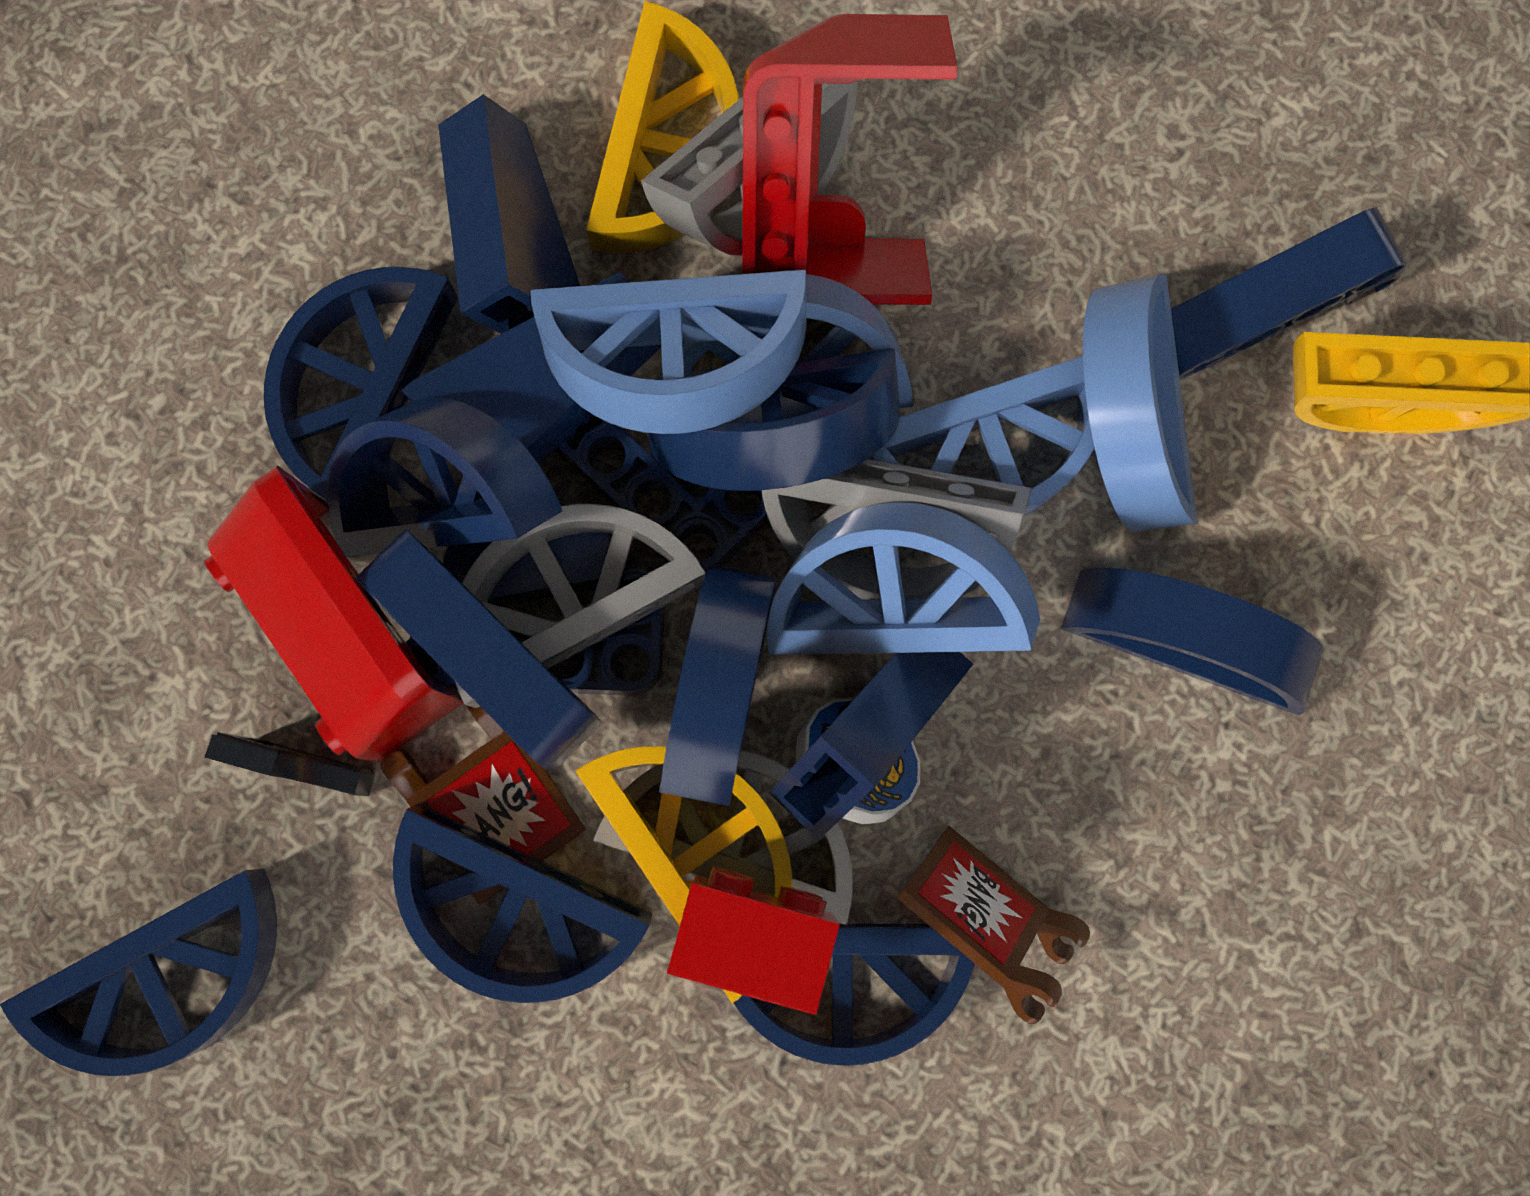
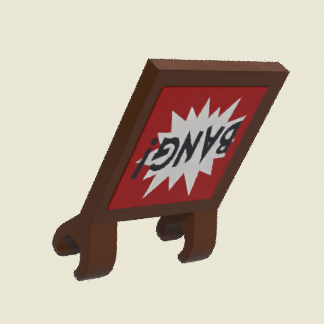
M467 706L472 716L491 740L430 783L427 782L419 767L405 750L391 753L380 763V769L410 807L421 803L541 861L587 830L548 772L535 762L481 707L473 708ZM448 860L458 876L472 872V870ZM498 884L472 893V896L480 906L506 887Z
M950 826L940 835L896 897L1004 988L1015 1013L1028 1024H1036L1045 1013L1044 1005L1035 1000L1032 995L1042 998L1050 1007L1056 1006L1062 996L1061 984L1050 974L1020 965L1036 934L1046 954L1058 964H1066L1074 954L1073 947L1064 943L1060 936L1072 939L1081 948L1087 944L1090 938L1089 926L1083 920L1071 914L1049 909Z

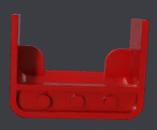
M835 15L760 55L749 65L743 82L742 274L806 270V274L824 277L851 288L869 300L873 305H931L932 288L925 239L865 238V215L856 201L843 195H817L822 84H850L862 78L956 80L957 61L948 15Z
M277 465L250 485L209 538L207 546L211 556L205 559L204 563L210 574L225 591L231 592L234 589L236 590L322 718L315 723V726L329 748L337 755L348 751L357 759L380 762L462 705L463 700L458 692L432 681L383 608L356 580L355 577L358 575V572L320 519V517L329 512L325 500Z

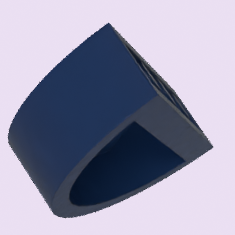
M382 267L348 275L329 284L309 298L293 314L278 336L269 357L264 381V409L268 429L278 453L288 468L306 487L326 502H328V478L332 460L345 437L360 426L406 405L408 398L402 390L411 381L420 377L459 298L448 277L431 271L409 267ZM394 302H407L389 341H387L375 307ZM356 315L375 369L373 372L318 349V346L336 327ZM306 366L363 391L359 396L297 418L298 392ZM347 424L321 475L308 457L302 440Z
M891 348L796 362L786 380L770 397L756 408L730 422L696 432L680 434L647 433L651 453L658 464L674 476L697 485L725 490L754 491L787 488L815 482L846 471L879 451L891 439L897 429L900 420V402L895 349Z
M425 398L411 402L353 430L338 447L332 460L328 478V508L331 526L336 542L347 557L381 553L405 529H408L427 548L517 539L563 512L559 500L541 467L510 431L479 409L447 398ZM396 438L413 441L432 491L389 456ZM445 459L463 473L458 491ZM387 484L412 505L390 508Z
M715 566L708 567L696 605L681 670L664 758L660 793L726 806L730 805L768 625L775 578Z
M1089 568L1080 571L1061 629L1295 715L1304 713L1323 653L1322 644L1311 633L1290 620L1260 606L1186 581L1118 568Z
M421 803L406 809L399 826L393 855V883L398 908L406 929L423 955L441 973L453 982L482 996L515 1003H539L558 1000L579 993L602 981L619 968L641 942L650 926L652 913ZM423 848L472 870V872L426 888L423 873ZM501 884L509 888L508 893L476 956L450 934L433 907ZM527 898L538 903L561 970L544 973H526L508 970L495 965ZM565 915L615 940L598 954L581 962Z
M264 868L242 871L2 1002L0 1006L16 1031L41 1054L60 1065L93 1075L129 1076L146 1073L168 1066L207 1048L228 1033L245 1016L261 992L271 969L277 940V913L271 884ZM240 911L241 945L239 956L187 941V939ZM156 956L232 978L218 1005L192 1032L155 959ZM131 970L169 1046L151 1049H131L106 1044ZM98 989L88 1021L82 1033L70 1024L58 1010Z
M840 923L832 953V1039L813 1036L783 1023L770 1013L777 1004L743 995L734 1002V1005L747 1022L764 1038L795 1056L828 1065H864L897 1056L922 1042L940 1027L961 999L969 983L975 963L928 924L847 923L845 925ZM852 955H859L914 1013L886 1031L872 1036L852 1039ZM887 955H948L950 957L940 982L928 998Z

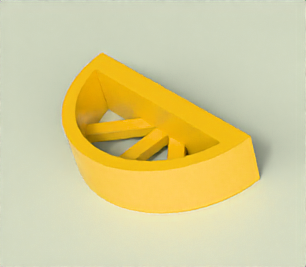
M644 1L586 229L592 251L622 254L641 252L669 244L686 235L664 223L654 211L634 217H625L635 178L643 188L641 180L654 170L642 151L670 157L691 140L650 129L711 93H714L721 113L725 112L739 100L730 67L714 42L687 18L666 7ZM667 50L681 57L700 74L655 100Z
M1303 332L1293 344L1294 411L1296 416L1302 421L1320 428L1342 432L1443 433L1485 428L1529 419L1530 343Z
M642 746L623 749L606 754L575 770L679 926L693 881L686 879L685 876L757 825L761 828L768 845L774 883L773 894L759 893L778 898L781 886L792 888L789 853L779 825L763 799L739 775L736 774L732 793L746 808L673 859L671 856L682 797L662 793L654 832L616 776V773L632 768L663 766L666 747ZM723 990L732 1004L743 996Z

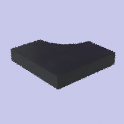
M217 732V735H211L204 757L261 774L304 782L355 796H369L375 774H372L373 770L259 738Z

